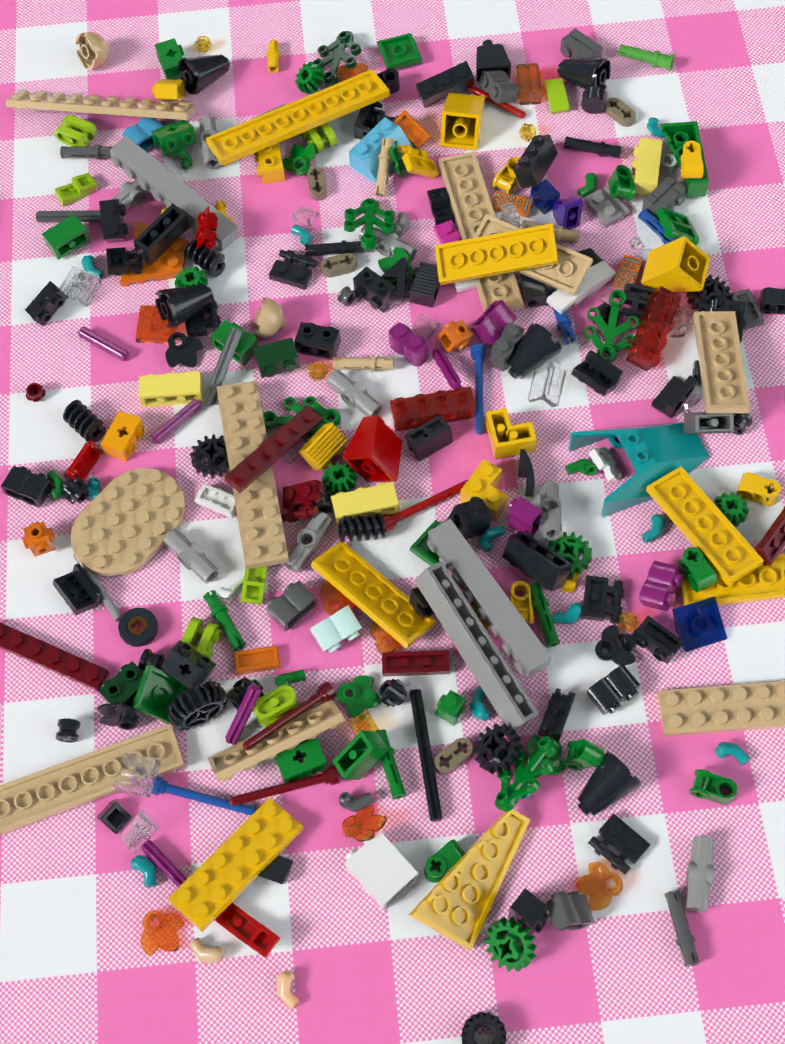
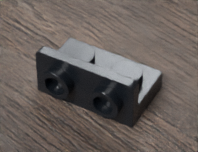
M49 281L25 311L34 321L44 326L50 321L53 314L63 306L68 296L53 282Z

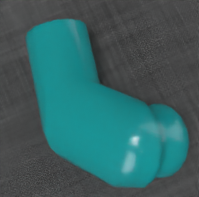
M650 117L647 129L653 136L665 138L659 128L658 119Z
M96 477L90 478L87 484L88 496L92 500L101 492L100 480Z
M654 514L651 517L652 528L641 534L645 543L663 535L666 521L662 515Z
M577 602L571 604V607L565 613L553 612V623L574 624L582 616L583 608L581 604Z
M476 688L470 702V710L477 719L486 721L491 715L490 711L483 704L486 694L481 688Z
M720 742L718 747L715 748V753L718 757L724 758L727 754L733 755L742 766L751 758L736 743Z
M137 855L131 860V868L139 870L144 874V887H155L156 868L154 863L143 855Z

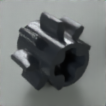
M78 477L76 480L69 479L62 487V491L65 492L62 497L72 505L75 501L82 503L88 496L89 492L86 490L88 485Z
M399 679L386 680L379 689L380 695L383 696L380 701L388 707L390 705L392 707L401 705L407 697V692L404 689L406 684Z

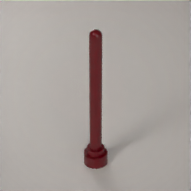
M324 682L318 687L315 695L243 743V748L250 750L320 701H330L336 697L335 689L329 682Z
M335 765L330 766L322 774L232 796L229 799V803L235 806L324 782L331 786L339 784L337 768Z

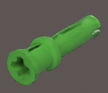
M624 44L620 45V52L618 53V56L651 63L652 67L666 68L667 71H671L675 60L674 54L670 56L662 54L658 50L650 52Z

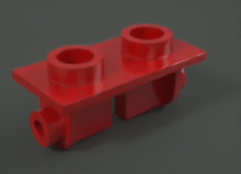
M209 206L203 212H200L197 217V223L199 224L195 236L197 249L202 244L208 249H212L216 245V232L213 231L217 230L218 217L214 212L209 213Z
M93 441L85 442L63 476L74 480L78 477L84 481L103 451L95 448L96 444Z

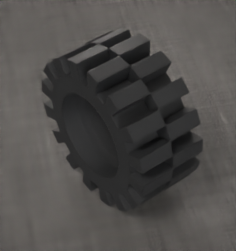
M479 1012L478 1014L471 1015L465 1021L461 1035L462 1044H477L474 1039V1033L482 1026L492 1030L494 1040L491 1044H506L507 1032L504 1028L505 1025L496 1015L494 1016L490 1012Z

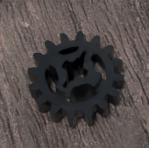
M709 275L705 279L702 291L687 292V303L692 304V310L698 308V312H707V307H710V299L718 300V308H723L724 300L730 301L731 293H729L730 286L725 287L726 281L719 282L718 276L712 279V275Z
M213 434L212 439L204 436L205 441L197 440L198 446H192L193 453H190L191 463L195 467L196 472H202L203 477L210 474L212 479H214L215 474L222 477L223 471L229 473V462L224 437L221 435L219 439H216L215 434Z
M496 723L493 729L487 726V733L483 734L480 732L481 740H475L474 742L478 745V748L473 750L478 755L475 761L480 764L479 766L491 774L497 772L501 775L503 769L509 772L511 764L517 766L516 757H522L518 753V750L523 749V745L519 743L521 737L516 734L517 732L513 728H509L506 724L499 726ZM504 736H507L509 738V741H506ZM488 756L490 757V759L492 760V762H489V761H488V759H487Z

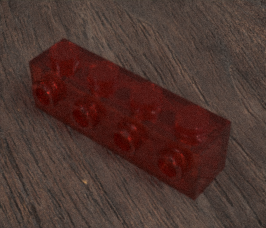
M660 286L651 293L626 361L644 371H648L659 364L661 360L659 355L667 344L666 337L673 328L674 322L672 321L680 310L679 303L682 297L663 286Z
M460 387L448 391L439 390L431 394H417L413 397H399L395 400H390V411L395 432L418 428L438 415L446 423L472 419L476 416V406L471 387Z

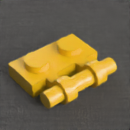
M399 145L397 147V152L402 154V160L409 173L433 179L439 175L433 159H429V154L423 149H413L409 145Z

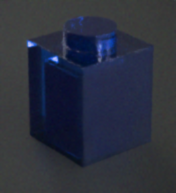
M545 179L540 182L539 186L531 188L530 198H533V204L545 215L553 210L554 203L560 200V193Z

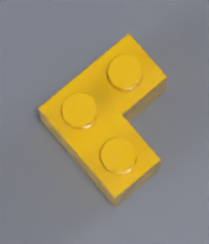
M507 408L486 411L485 424L494 459L520 455V449H525L527 453L536 451L537 439L532 422L511 426Z
M483 459L461 489L460 502L470 501L475 496L483 499L491 512V520L496 523L507 508L508 495L496 489L501 482L502 469Z

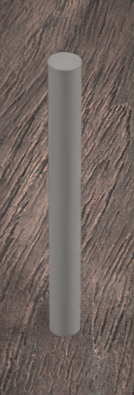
M73 554V557L75 558L77 563H79L77 558L75 557V554ZM81 565L88 572L93 583L99 586L101 600L114 620L118 622L122 614L97 576Z

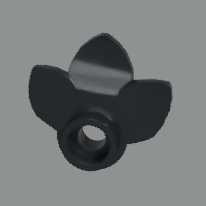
M175 332L168 339L169 348L165 353V358L171 368H174L179 363L186 367L194 368L197 364L196 352L203 348V344L197 337H187L181 332ZM181 340L182 344L175 345V341Z
M615 624L606 627L602 632L601 640L595 646L596 656L603 661L611 660L617 665L624 664L626 666L634 663L636 658L630 652L635 645L634 639L631 638L632 635L619 634ZM607 648L609 649L610 653L606 654L602 651V649Z
M106 703L97 707V710L105 716L100 720L101 724L132 730L139 723L140 717L135 714L134 709L129 705Z

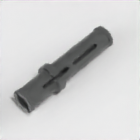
M61 146L60 155L62 159L96 158V160H101V158H111L110 149L113 146Z
M675 890V893L669 891L664 895L677 935L676 944L680 946L685 963L684 966H696L700 964L694 945L696 939L691 934L680 891Z

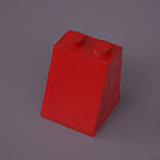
M363 417L342 458L366 482H396L399 473L402 440L394 430L384 423L381 417Z

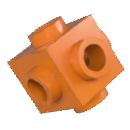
M461 319L457 322L451 321L446 324L437 338L446 352L450 353L456 349L461 351L466 348L473 334L469 326Z
M44 521L35 522L23 528L25 536L22 537L25 548H30L35 557L55 550L53 540H55L54 532L51 527L47 528Z

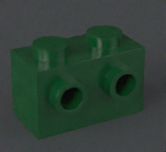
M292 337L253 348L261 378L273 377L276 374L286 371L291 372L300 368L299 357Z
M131 661L129 664L122 666L115 677L105 681L98 692L108 704L118 705L121 703L131 707L144 672Z

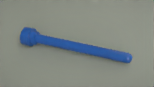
M474 344L470 347V356L475 361L476 433L481 435L484 433L483 360L487 352L485 345Z
M156 775L152 777L149 785V793L157 796L168 793L250 816L257 810L256 807L246 804L232 806L227 799L167 784L163 777Z

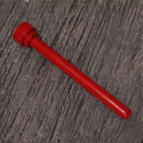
M475 86L465 89L476 96H485L486 101L521 119L526 116L524 111L508 103L494 102L490 98L489 93Z
M468 480L458 483L394 515H382L385 522V532L394 529L397 522L461 492V489Z

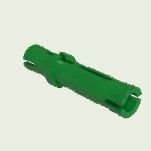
M539 582L531 583L529 587L533 602L532 606L533 610L536 611L546 646L548 648L555 647L560 644V640L548 608L549 602L544 597L541 584Z
M215 590L210 591L212 595L207 592L203 598L212 611V617L218 621L233 650L239 651L238 647L243 649L246 646V642L230 618L227 606L222 604Z
M385 729L378 730L376 732H378L389 748L380 759L392 799L403 798L407 793L405 792L394 758V748L390 746L387 731Z

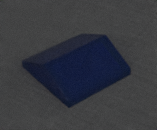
M715 596L672 609L675 630L678 637L684 641L682 646L685 652L728 639Z

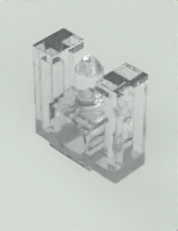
M513 202L501 205L499 220L524 229V223Z
M72 266L60 289L69 298L68 294L74 286L71 299H78L81 305L88 307L102 281L99 276Z
M124 753L121 762L129 767L134 766V769H123L120 771V775L123 778L130 779L131 783L115 779L112 788L118 793L150 798L161 762L152 757Z
M142 809L118 838L136 855L140 851L141 846L151 838L160 826L152 815Z

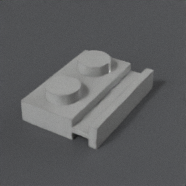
M608 186L584 197V203L606 228L622 220L624 216H629L630 211L618 197L612 198L610 196V188Z

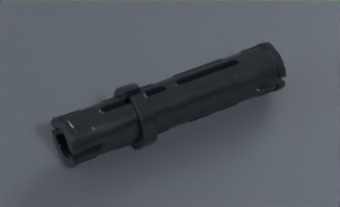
M566 136L564 141L565 149L598 154L599 157L610 156L620 158L622 146L605 144L604 141L600 143Z
M342 240L338 243L305 244V250H307L305 254L308 256L364 253L361 241L346 242V240Z

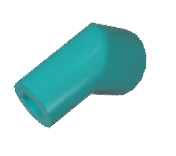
M296 224L293 225L291 233L301 237L300 242L303 245L310 244V241L313 240V235L309 230Z
M92 255L84 256L81 261L84 273L101 280L104 276V271L94 267L95 262L93 260L95 258Z
M504 526L492 527L484 532L478 541L479 548H482L483 552H489L493 548L491 543L493 538L505 535Z

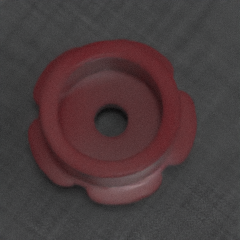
M31 383L26 388V398L29 401L39 402L42 397H45L46 391L42 385Z

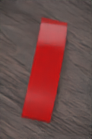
M231 903L214 920L265 959L281 939L234 903Z

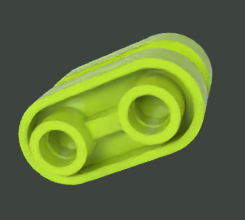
M66 115L61 122L62 125H59L54 131L55 137L60 142L71 147L88 146L90 144L89 140H92L97 134L96 126L92 122L82 120L74 115Z
M328 123L300 134L302 139L307 140L308 144H314L316 154L324 151V144H327L329 148L338 144L336 135Z
M192 617L181 641L191 645L200 654L212 659V648L215 642H219L222 630H219L218 624L212 622L203 627V619ZM202 635V637H201V639H200V642H199L198 646L196 647L195 645H196V643H197V640H198L199 636Z
M282 685L260 697L253 711L258 723L266 728L297 707L299 702L294 689L288 685Z

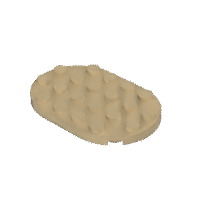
M151 468L133 469L116 477L78 515L73 524L71 546L78 562L90 572L104 577L121 574L125 576L140 569L165 544L163 539L171 529L174 530L180 527L185 515V499L181 487L168 474Z

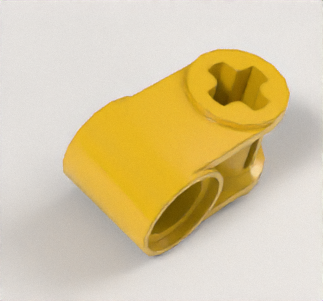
M687 141L683 145V154L681 155L682 179L703 177L701 147L696 141Z
M513 157L508 160L502 170L495 176L493 187H499L508 194L514 192L519 182L513 169L520 159L519 157Z
M746 472L741 477L736 494L737 496L742 494V499L750 500L765 506H773L778 500L781 487L774 480Z
M517 581L511 586L510 601L523 619L529 622V624H533L534 616L530 587L524 581ZM522 591L525 593V596L518 597L514 593Z

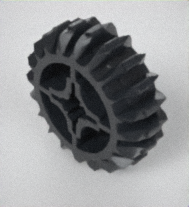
M207 681L204 684L200 683L188 690L186 689L184 693L179 694L169 704L167 710L169 720L180 731L202 726L204 723L216 718V715L225 709L228 703L227 695L224 688L216 681Z

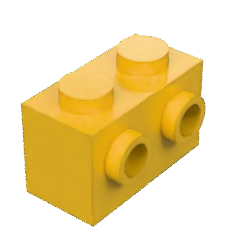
M279 143L254 153L255 163L259 162V166H256L258 177H262L263 184L285 181Z

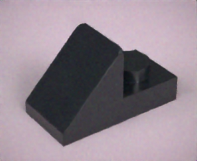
M402 257L381 276L384 279H397V282L393 283L395 286L393 294H396L397 299H406L408 260L405 257Z

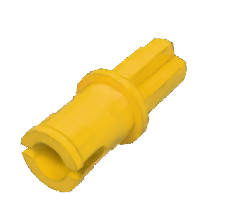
M271 39L268 43V52L266 54L268 59L267 69L270 73H277L279 71V60L281 58L279 42Z

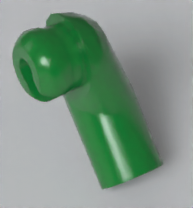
M185 149L169 153L171 157L182 160L180 165H182L183 169H189L192 166L193 160Z
M587 173L585 175L586 185L577 190L580 198L596 190L598 182L596 174Z
M580 459L565 465L568 475L581 472L592 476L597 472V466L586 459Z
M50 470L47 473V477L55 486V489H52L50 493L53 499L58 500L60 497L63 498L62 495L65 493L62 491L64 482L55 470Z
M304 669L278 675L275 681L277 687L282 685L289 686V684L306 680Z

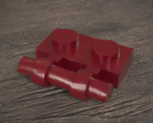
M315 479L283 487L282 507L288 510L286 513L281 514L283 522L288 521L292 523L300 518L309 519L319 513V509L317 506H314V503L321 502V481Z

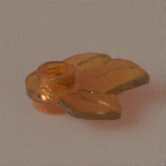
M357 63L353 69L340 66L337 69L336 75L339 82L366 72L368 66L362 63Z
M323 582L320 588V595L324 600V610L328 615H333L346 606H349L351 610L357 607L330 582ZM332 604H338V605H339V606H338L337 608H335V609L331 608V605H332Z
M374 620L371 622L370 635L376 640L375 645L379 653L394 652L396 649L405 648Z
M368 806L357 812L356 815L349 816L343 821V834L348 838L354 837L356 841H369L375 837V832L384 827L387 817L373 815L374 806Z
M592 862L588 864L590 874L582 876L576 882L575 887L581 893L590 896L589 906L591 911H599L610 905L612 897H616L622 892L624 884L622 878L618 874L610 872L605 864ZM613 880L615 882V886L613 888H608V881Z
M158 910L148 912L142 921L145 931L140 939L144 952L149 957L154 955L159 947L168 952H176L180 942L176 931L184 927L185 922L176 913L163 914ZM154 919L159 920V924L156 927L151 926V922Z

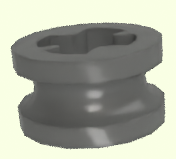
M346 286L339 292L337 300L340 303L343 302V305L347 307L355 300L356 292Z

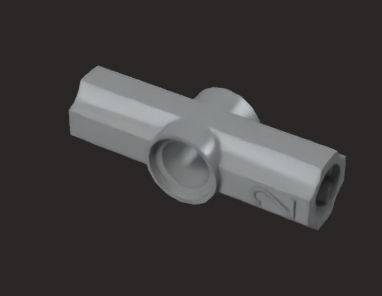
M205 115L199 119L205 167L217 169L221 164L206 143L207 137L217 134L215 117Z
M136 180L133 182L128 181L121 186L119 193L112 199H119L122 204H125V208L128 209L131 205L138 206L141 204L145 194L149 191L142 189Z
M365 225L361 229L359 240H361L365 233ZM373 227V233L377 238L375 248L381 255L385 257L393 256L394 248L398 247L408 254L409 263H412L417 253L416 247L400 240L399 236L394 232L387 234Z
M334 370L330 373L326 380L327 384L341 395L342 400L349 407H356L366 417L379 415L382 410V404L369 395L366 388L359 381L353 382L340 370Z
M545 481V483L540 485L543 537H546L548 540H557L559 537H562L558 484H555L553 481Z
M322 511L314 515L306 528L298 533L297 541L288 552L289 562L282 564L288 570L298 573L309 556L317 551L319 542L333 524V520ZM305 540H312L310 544H303Z
M177 528L171 529L163 539L164 543L177 555V558L184 567L192 570L206 584L213 582L220 573L219 569L206 557L204 551L195 542L191 543Z
M706 836L693 837L691 861L688 863L686 874L688 889L685 909L697 913H706L708 910L709 890L714 877V865H712L714 840Z

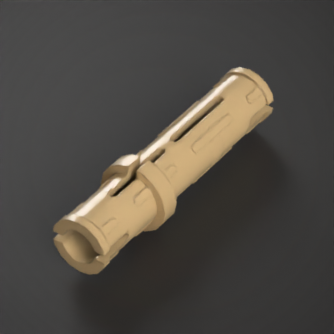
M382 138L381 152L378 155L379 168L374 195L379 197H386L389 170L393 161L390 155V146H393L394 143L392 138H386V140Z
M523 220L521 229L546 224ZM553 226L556 241L560 242L563 240L578 244L580 231L565 229L564 226Z
M371 355V357H333V370H371V372H376V370H394V357H376L375 355Z

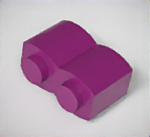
M497 300L472 324L471 330L483 345L493 346L501 338L504 328L508 324L515 322L516 316L503 300Z
M398 322L389 330V345L391 349L397 354L404 355L411 365L419 367L428 359V344L426 340L420 335L413 334L407 325Z
M520 496L518 499H514L508 507L510 510L507 517L509 520L508 525L517 532L523 530L533 537L541 526L540 519L543 511Z
M659 561L652 563L647 580L644 582L639 594V600L643 606L667 612L670 606L674 605L676 600L675 592L684 580L683 572L679 566Z

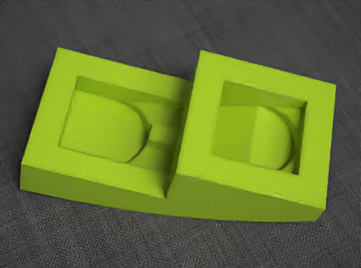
M562 78L544 80L546 100L548 99L550 114L569 112V102Z
M88 172L72 177L71 184L55 188V195L61 204L66 206L87 196L98 185Z
M267 566L246 569L245 567L240 602L262 605Z

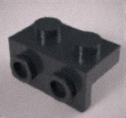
M365 267L353 278L356 296L369 302L374 309H379L385 313L389 309L388 297L395 291V286L370 268Z
M591 350L587 353L585 360L573 369L571 375L594 389L598 394L605 396L617 387L623 371Z
M79 563L74 565L71 573L53 580V586L75 615L98 607L101 590L98 585L93 583L88 572Z
M647 616L640 626L634 630L631 637L639 647L646 648L658 661H664L667 664L684 644L682 639L650 616Z

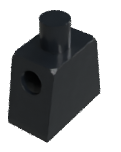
M489 39L483 41L482 46L477 47L476 82H479L482 71L503 70L510 78L511 62L503 45L493 44L492 40Z
M475 496L470 501L454 506L447 520L451 519L463 537L469 539L482 535L489 529L491 512L483 499Z

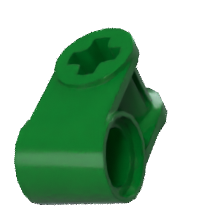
M617 165L608 180L610 196L612 198H624L630 202L635 195L632 172L624 165Z
M690 547L684 551L679 561V568L695 592H699L717 583L718 579L715 571L708 564L699 549Z
M585 739L569 741L567 745L569 750L563 765L578 771L597 767L603 761L604 749Z
M695 770V781L693 787L689 790L692 796L710 800L721 805H728L733 802L737 793V785L733 780L713 774L707 770ZM727 788L730 790L731 795H723L719 789Z
M455 839L446 843L426 861L424 876L429 882L438 883L465 855L464 850ZM432 866H433L434 868L439 867V868H440L439 873H438L436 870H434V871L432 872V871H431V867H432Z

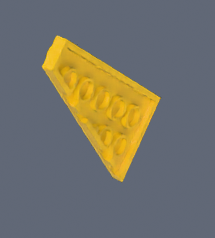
M514 809L504 812L411 911L409 916L463 948L472 950L530 819Z

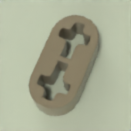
M610 98L606 101L605 113L624 127H630L635 123L636 113L631 107L618 98Z
M311 167L307 171L310 196L313 200L321 201L327 196L324 171L320 167ZM314 175L318 176V180L314 179ZM317 187L320 188V192L316 191Z
M351 253L328 257L321 262V272L328 278L352 273L357 269V258Z
M458 738L442 750L434 760L436 771L439 774L448 775L467 761L473 752L471 741L466 738ZM459 745H461L462 747H464L465 745L467 746V753L460 752L459 754L455 755L458 752ZM452 757L448 768L446 766L440 767L441 759L447 761Z

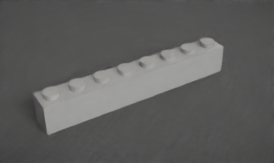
M125 136L110 149L111 161L116 167L124 170L129 178L135 179L142 189L152 193L153 197L157 201L163 202L167 208L173 203L185 211L188 215L189 225L196 232L199 225L197 217L200 212H203L209 206V213L214 212L218 217L217 230L213 231L216 232L215 248L217 247L223 251L238 238V227L129 137Z
M449 519L428 531V547L432 552L436 551L439 561L444 563L451 572V576L456 584L460 585L464 590L463 594L467 601L473 603L477 608L476 613L482 621L485 620L487 622L491 635L495 639L498 638L500 640L504 653L507 656H511L515 661L514 665L520 674H524L528 679L548 667L552 657L452 520Z
M441 561L426 568L414 582L504 724L514 730L527 724L539 715V712L446 566Z

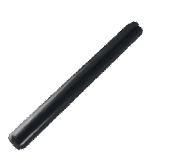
M413 689L409 693L429 817L431 822H438L442 820V811L421 689Z

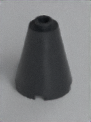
M222 54L190 57L179 60L177 69L178 72L182 73L180 80L185 81V90L189 94L194 93L196 95L229 71L230 62Z
M604 57L564 59L559 63L557 72L560 78L584 90L592 86L606 90L607 85L604 84L606 79L610 78L611 63L610 60H607L608 58Z
M204 284L162 289L155 292V295H158L155 303L159 315L163 321H168L169 324L166 326L170 329L178 327L210 304L213 298L212 290Z
M532 323L507 365L509 368L508 373L514 379H523L562 351L561 344L558 340L556 342L552 340L551 337L553 335L546 328L537 323L535 325Z
M607 751L604 754L603 761L595 768L578 796L577 800L580 803L577 806L587 816L590 813L595 816L639 788L642 783L636 776H631L627 766L614 754Z

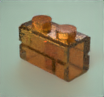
M537 63L528 65L518 64L516 66V82L520 90L518 94L519 104H540L542 96H545V85H541V82H543V71H539Z

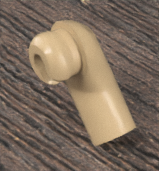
M199 937L189 944L203 963H217L225 956L223 947H205Z

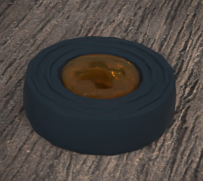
M136 607L122 615L119 620L118 630L120 637L125 643L133 647H141L154 640L158 632V623L151 611ZM140 622L143 627H140V631H136L133 627L136 626V623Z

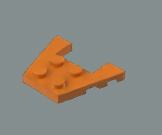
M136 221L133 238L136 239L150 225ZM179 237L152 265L145 262L141 274H135L132 269H129L128 274L121 276V286L126 287L130 283L136 282L144 284L146 281L153 279L161 281L176 278V273H181V268L184 269L187 257L183 254L189 241Z

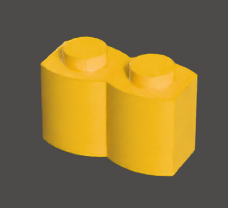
M173 79L156 81L152 87L153 96H155L156 100L180 101V99L185 97V81Z

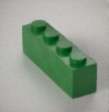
M697 121L659 124V128L680 168L683 145L687 141H696L700 144L703 177L683 179L686 188V198L706 196L709 178Z

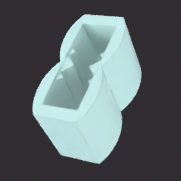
M346 606L311 627L310 631L322 651L328 650L331 653L341 647L339 642L347 638L348 641H351L359 636L358 631L362 627L350 607Z

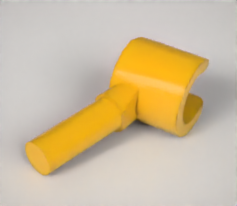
M577 572L574 573V577L571 580H566L562 591L569 593L575 591L576 581L579 576Z

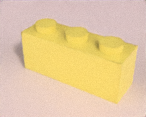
M640 137L639 145H635L633 156L637 157V160H633L631 170L635 172V175H632L635 195L648 196L657 187L663 140Z
M200 371L139 376V399L142 407L188 404L193 399L203 403V380Z
M382 482L373 487H360L355 491L339 492L331 496L337 527L339 519L344 515L350 518L351 515H356L357 517L360 514L365 516L373 514L375 516L376 513L394 515L399 512V503L393 482Z

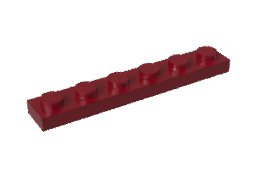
M306 406L225 476L224 480L241 493L316 428L323 418L309 406Z
M0 623L1 649L93 690H100L109 674L107 669Z

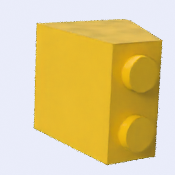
M448 93L442 111L440 146L470 150L478 149L484 116L485 96Z
M683 236L649 251L641 283L645 287L662 290L665 293L702 291L711 257Z

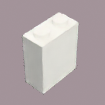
M379 831L376 835L374 833L370 834L364 840V845L359 850H352L346 856L344 863L346 869L381 909L384 910L410 887L419 876L412 865L385 835Z

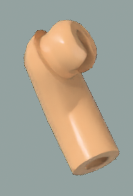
M286 970L277 977V995L292 1010L300 1001L291 992V983L295 979L294 974Z

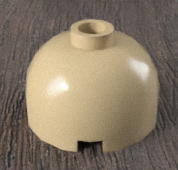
M84 32L77 35L75 45L79 44V50L76 52L82 66L85 69L89 67V70L101 67L107 61L109 55L108 43L100 34L95 32Z
M263 297L261 300L263 303L262 307H258L252 328L256 330L252 334L262 338H270L276 335L279 329L283 330L286 318H283V309L277 302Z

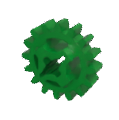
M563 532V537H559L555 541L549 540L546 547L554 552L558 548L557 554L573 564L570 570V576L573 578L575 572L582 575L583 569H588L589 563L592 561V548L588 547L589 541L582 542V535L576 538L575 532H572L570 536ZM580 554H583V558L579 561Z
M502 917L499 921L496 920L486 931L488 937L484 940L486 944L490 945L486 952H492L491 960L495 961L497 959L499 961V968L506 965L508 972L513 968L516 972H519L522 968L525 969L536 957L533 952L538 948L537 945L532 944L536 937L528 934L531 928L527 927L524 929L522 927L523 921L521 920L517 924L514 917H511L508 921L505 917Z

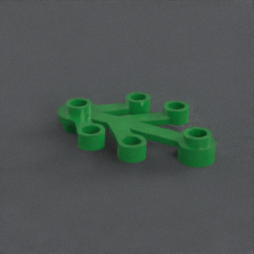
M372 198L362 201L357 209L349 208L345 210V231L353 232L356 228L365 224V233L361 237V247L367 250L376 247L377 238L373 233V224L387 234L393 233L395 227L393 223L395 212L392 210L384 211L379 208V203ZM363 213L365 214L364 216H362V217H360L359 219L355 220L357 216H359V215H361V214H363ZM375 214L379 215L380 217L383 218L384 221H382L381 219L377 218V217L374 216V215H375Z
M619 289L612 291L609 296L611 310L608 325L601 317L598 308L592 307L587 312V318L590 321H594L605 336L604 343L597 336L595 327L587 326L583 332L584 337L590 339L597 348L596 354L610 363L615 361L616 353L624 348L633 347L636 342V338L631 334L626 335L621 342L613 345V339L629 329H636L639 325V319L636 316H630L626 322L616 327L619 308L626 300L625 293ZM613 298H618L620 302H615ZM590 312H595L597 316H591ZM629 321H635L636 325H631ZM591 330L593 335L587 334L586 331ZM626 339H631L632 343H627ZM603 353H607L609 358H605Z
M308 396L304 399L305 407L309 406L323 418L321 423L304 437L305 443L309 441L307 438L315 435L324 424L334 423L337 427L341 422V415L335 409H325L316 402L313 396ZM293 397L285 398L284 407L286 410L294 411L298 414L303 409L296 403ZM310 401L314 402V403L311 404V405H308V404H307V403L310 402ZM266 411L263 413L265 429H273L276 425H285L294 416L277 417L274 412Z
M545 736L539 740V750L526 767L525 761L527 756L522 750H518L522 757H516L515 759L517 762V766H515V781L511 786L510 780L513 777L511 771L508 772L503 769L501 775L497 773V777L501 781V791L497 794L495 800L497 809L504 812L511 811L516 806L518 798L529 793H535L539 789L540 783L536 778L548 775L553 771L554 765L549 759H543V757L549 758L554 756L559 750V744L552 737Z

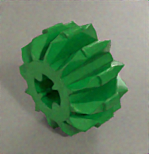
M310 61L308 64L303 63V67L298 68L299 73L295 75L297 77L295 83L301 92L311 95L318 92L319 88L322 89V83L326 82L324 80L326 74L318 64Z
M188 266L186 270L181 268V273H176V280L174 282L176 288L201 284L208 285V278L205 272L199 270L197 266L193 269Z
M337 461L335 466L330 463L329 469H324L322 483L324 484V489L330 491L332 496L339 492H351V489L356 488L357 475L347 462L341 465Z
M724 491L721 497L717 496L715 498L714 504L737 527L740 522H745L747 518L746 515L749 513L747 500H741L742 494L735 496L732 491L728 495Z

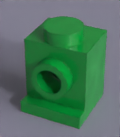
M450 690L447 695L443 694L437 703L438 708L434 714L454 726L466 708V699Z

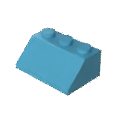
M386 117L349 151L350 167L374 183L377 180L379 168L378 155L381 152L382 138H385V140L386 138H392L394 140V148L395 141H397L398 146L409 145L414 149L400 126ZM394 161L391 162L389 174L394 170Z

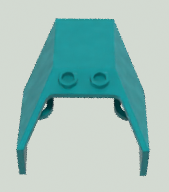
M684 423L620 426L570 432L568 450L571 452L608 438L613 447L617 449L624 448L635 469V475L604 499L602 517L652 500L653 498L646 491L648 485L680 466L689 474L709 458V454L698 434H684ZM615 436L619 439L620 443L614 440Z

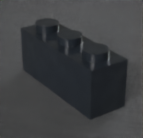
M467 61L417 83V93L424 108L447 98L448 93H458L474 86V76Z
M550 134L534 136L514 167L513 171L522 189L539 186L558 155Z
M172 203L133 241L137 256L152 265L190 228L187 213Z
M523 530L509 536L502 555L510 565L517 567L529 578L536 580L545 589L550 591L565 585L573 565Z

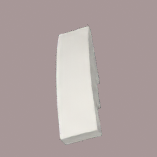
M599 262L589 268L575 296L558 289L547 298V303L562 314L571 305L576 306L585 297L590 298L616 276L617 272L605 262Z

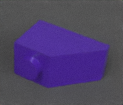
M569 197L554 203L553 217L559 226H564L565 229L569 230L580 226L583 206L582 199Z

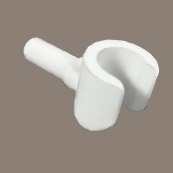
M240 578L229 589L221 587L218 591L219 599L224 602H230L236 589L243 584V578Z

